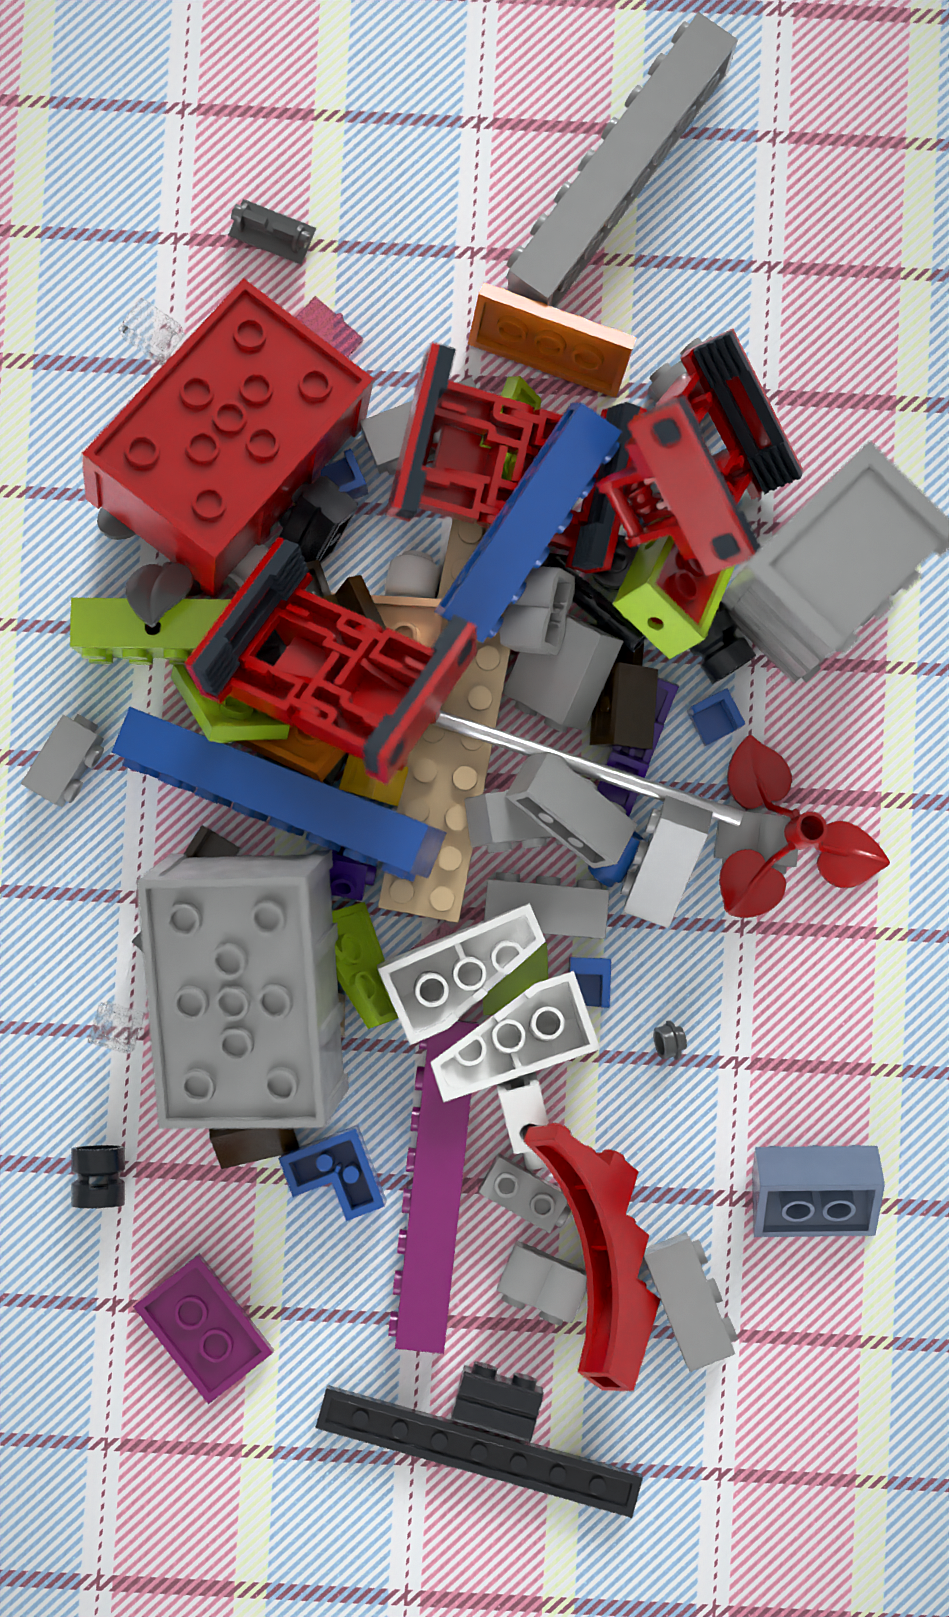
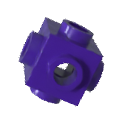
M344 846L341 847L340 852L332 850L333 866L329 870L331 895L363 901L366 885L374 886L378 864L375 867L343 855Z

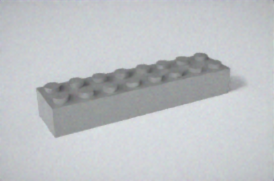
M700 12L696 14L690 24L684 21L679 26L671 40L674 46L667 55L660 53L654 60L648 71L651 77L642 88L640 85H637L632 90L624 104L627 110L620 119L613 117L607 124L601 135L604 141L596 152L590 149L582 158L577 168L580 174L572 184L566 181L554 198V202L557 204L549 216L543 213L537 219L530 231L533 238L525 248L520 245L512 253L506 264L510 268L506 275L508 291L535 301H541L554 308L558 306L725 78L731 66L738 42L737 38Z

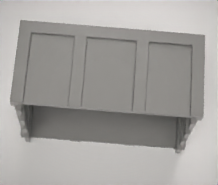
M869 440L744 564L724 592L719 604L720 611L726 609L738 629L793 684L800 678L807 683L821 669L818 664L826 657L839 650L845 654L860 639L854 632L860 625L863 627L873 616L879 620L895 604L888 598L890 595L894 596L901 588L907 592L923 576L917 568L933 552L941 558L949 550V517Z
M315 850L312 854L190 858H187L186 854H170L136 880L159 1129L325 1128L349 1090L348 1073H344L340 1023L344 1019L343 1002L338 1000L334 944L338 939L337 923H333L329 875V870L333 866L332 850Z

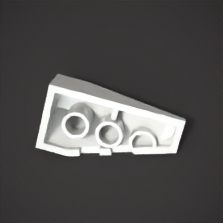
M527 903L377 964L380 976L410 1045L450 1028L459 1020L461 1015L476 1002H479L488 994L490 989L517 968L546 940L530 903Z
M574 971L534 984L433 1060L431 1066L443 1102L600 1050Z

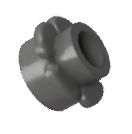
M669 1020L663 1026L654 1028L653 1038L658 1055L662 1059L674 1057L675 1060H679L682 1055L681 1051L687 1048V1039L681 1026L676 1027Z

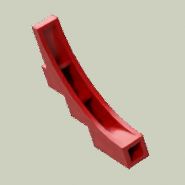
M549 1123L547 1126L528 1127L524 1143L545 1163L560 1185L573 1213L582 1243L587 1274L588 1309L585 1341L577 1373L602 1391L634 1392L661 1300L647 1289V1284L637 1278L650 1235L636 1224V1220L633 1217L626 1215L639 1171L625 1160L623 1154L615 1150L605 1149L602 1152L596 1153L593 1148L582 1144L572 1136L570 1129L564 1125Z

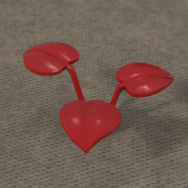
M753 735L747 736L738 745L731 757L727 772V784L733 799L742 808L747 810L755 809L764 803L768 811L790 817L791 820L788 821L784 829L787 844L767 861L759 852L751 849L736 851L724 861L720 870L719 885L724 909L730 916L753 918L769 912L779 904L785 894L787 883L784 875L772 868V866L794 849L803 850L814 845L816 850L821 851L817 858L818 870L828 883L838 888L846 889L858 886L890 865L887 855L879 844L858 826L846 821H835L827 824L824 817L817 812L808 811L800 814L798 809L790 810L774 805L772 802L785 798L791 788L792 773L787 762L776 751L762 744Z

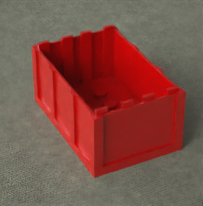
M243 278L81 453L85 498L97 509L100 507L104 508L174 564L179 563L188 567L193 575V579L201 584L200 589L214 599L224 587V580L256 544L260 546L270 535L272 525L293 503L291 498L295 491L305 481L312 484L317 480L323 467L351 436L355 438L362 430L360 421L366 419L374 378Z

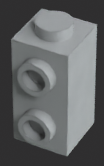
M77 714L74 720L62 715L21 784L55 805L63 807L66 801L72 803L83 786L80 778L86 768L92 769L103 754L104 748L100 745L104 738L95 733L98 725L80 714Z
M500 1153L497 1154L478 1188V1193L548 1233H551L555 1225L561 1228L571 1212L561 1188Z

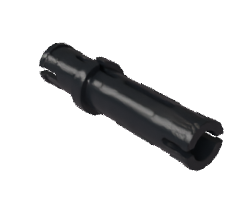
M559 556L552 558L545 567L560 568L575 577L572 602L597 621L596 627L603 631L607 630L613 636L621 639L630 652H635L647 637L625 618L612 602L574 570L565 567L566 564Z

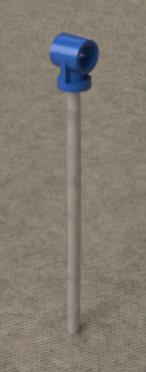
M441 710L440 717L435 724H432L528 757L547 751L562 756L567 761L568 767L576 773L663 802L667 795L712 811V818L738 827L743 817L744 811Z

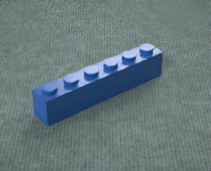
M571 402L434 612L448 622L453 615H456L476 625L477 641L481 643L487 637L493 638L503 624L504 618L501 615L510 602L512 604L516 603L527 587V583L524 580L533 567L535 569L539 568L550 552V548L547 545L554 534L562 533L573 517V513L570 510L578 498H585L596 482V478L593 475L602 462L604 464L608 463L618 450L619 443L616 440L622 431L582 402Z

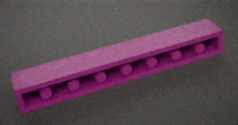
M457 1020L450 1028L419 1042V1050H427L425 1067L417 1066L415 1090L422 1091L421 1107H413L410 1131L418 1132L416 1148L408 1147L406 1172H413L412 1189L404 1188L401 1213H409L408 1229L399 1230L397 1254H404L405 1257L403 1271L395 1270L393 1295L400 1296L399 1312L391 1311L388 1336L396 1337L395 1349L444 1354L472 1093L443 1102L431 1062L479 1026V1022Z

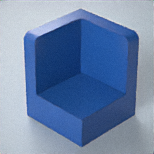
M349 448L343 451L345 458L324 466L320 476H327L340 487V492H346L351 498L356 500L369 493L353 451Z
M728 688L696 703L687 710L704 746L739 730L746 724Z
M569 957L568 973L574 971L585 1006L610 1008L612 959Z

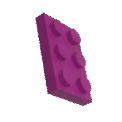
M200 1253L133 1306L207 1404L214 1401L274 1352V1348Z

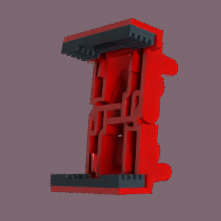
M733 328L684 352L680 359L687 372L674 381L653 409L648 410L645 414L642 412L635 415L628 424L633 436L625 447L634 465L613 473L596 484L600 493L605 492L627 534L625 541L629 547L672 535L684 560L697 558L705 575L744 563L762 548L743 510L739 511L737 507L745 490H747L751 500L760 497L762 492L767 494L770 490L774 491L779 486L783 487L786 483L790 484L795 479H801L804 472ZM707 412L726 447L714 455H711L702 437L704 433L699 425ZM653 482H655L660 492H653L650 487ZM635 514H637V516H641L644 523H648L660 518L663 519L642 527Z
M431 342L423 355L385 515L409 522L417 514L418 508L467 523L474 524L476 522L479 526L489 529L563 415L542 408L534 410V407L529 404L450 381L449 378L456 348ZM624 402L601 411V417L622 431L616 440L619 443V447L611 460L606 464L602 462L593 475L596 478V482L588 495L583 498L580 512L571 509L570 512L573 513V517L562 533H555L548 546L569 551L565 567L584 573L611 569L621 522L605 492L600 493L596 484L603 478L634 465L625 447L633 436L628 424L635 415L642 412L645 414L648 409ZM441 430L438 443L432 444L434 433ZM479 435L483 436L482 445L484 446L479 445L481 440V436ZM432 448L436 451L435 458L428 461L430 449ZM510 453L512 457L507 478L504 480L501 479L506 454Z
M278 537L184 664L200 695L221 705L229 695L292 727L296 726L304 733L364 760L365 774L388 785L396 772L403 771L407 766L410 752L429 724L436 723L440 717L442 704L476 656L477 626L453 615L432 648L386 627L384 630L376 622L305 591L313 579L311 574L308 573L309 569L306 567V562L303 561L304 557L301 555L300 547L296 543ZM276 629L287 649L276 664L272 666L254 658V656L272 631Z

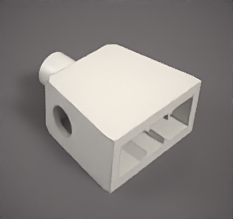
M532 1072L497 1084L514 1154H523L526 1169L528 1170L540 1169L546 1165L524 1143L528 1127L523 1126L533 1124L530 1127H537L549 1124L536 1072Z

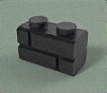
M320 476L312 484L305 481L291 498L295 506L290 507L278 523L283 527L279 537L298 544L299 550L302 552L301 555L304 557L303 561L305 562L319 560L322 564L330 557L358 509V503L346 492H340V487L327 476Z
M474 1362L473 1367L464 1365L451 1411V1420L531 1442L544 1394L543 1387L536 1385L537 1379L522 1373H514L513 1378L498 1375L497 1367L483 1362Z

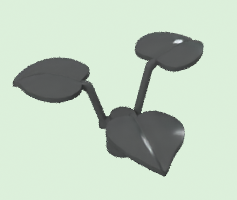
M100 508L97 524L103 535L114 540L127 539L136 535V533L104 508ZM172 561L165 562L162 566L147 564L140 567L129 577L125 587L126 596L131 608L143 622L152 628L169 609L179 603L185 596H197L204 592L200 589L201 584L193 579V575L188 567L179 563L174 564Z

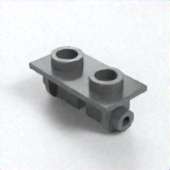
M243 199L241 205L235 204L233 207L231 219L234 222L228 236L302 265L316 232V227Z

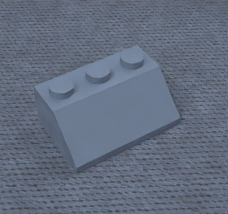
M812 1145L800 1147H755L752 1169L754 1237L876 1236L885 1188L878 1146Z

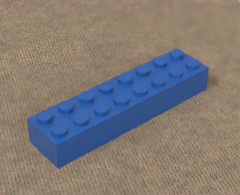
M132 707L128 709L111 752L125 758L122 766L147 774L176 788L195 793L194 795L229 808L232 805L231 810L245 816L256 818L263 822H267L270 816L268 822L270 826L301 837L307 831L308 833L305 838L307 841L338 852L344 846L343 855L375 867L381 861L383 862L382 871L414 882L416 875L429 879L447 833L226 744L208 741L207 737Z

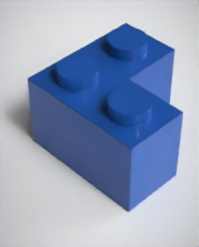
M359 1125L285 1152L278 1158L292 1197L332 1183L346 1222L383 1208L386 1205V1196Z

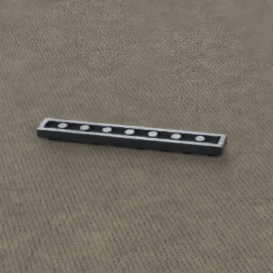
M330 1385L326 1387L315 1426L319 1430L630 1518L633 1517L643 1480L641 1473Z

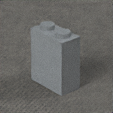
M569 613L565 616V635L557 656L520 652L503 691V694L516 700L514 705L516 709L532 716L540 713L546 717L544 724L561 732H566L568 727L585 730L623 644L621 639Z

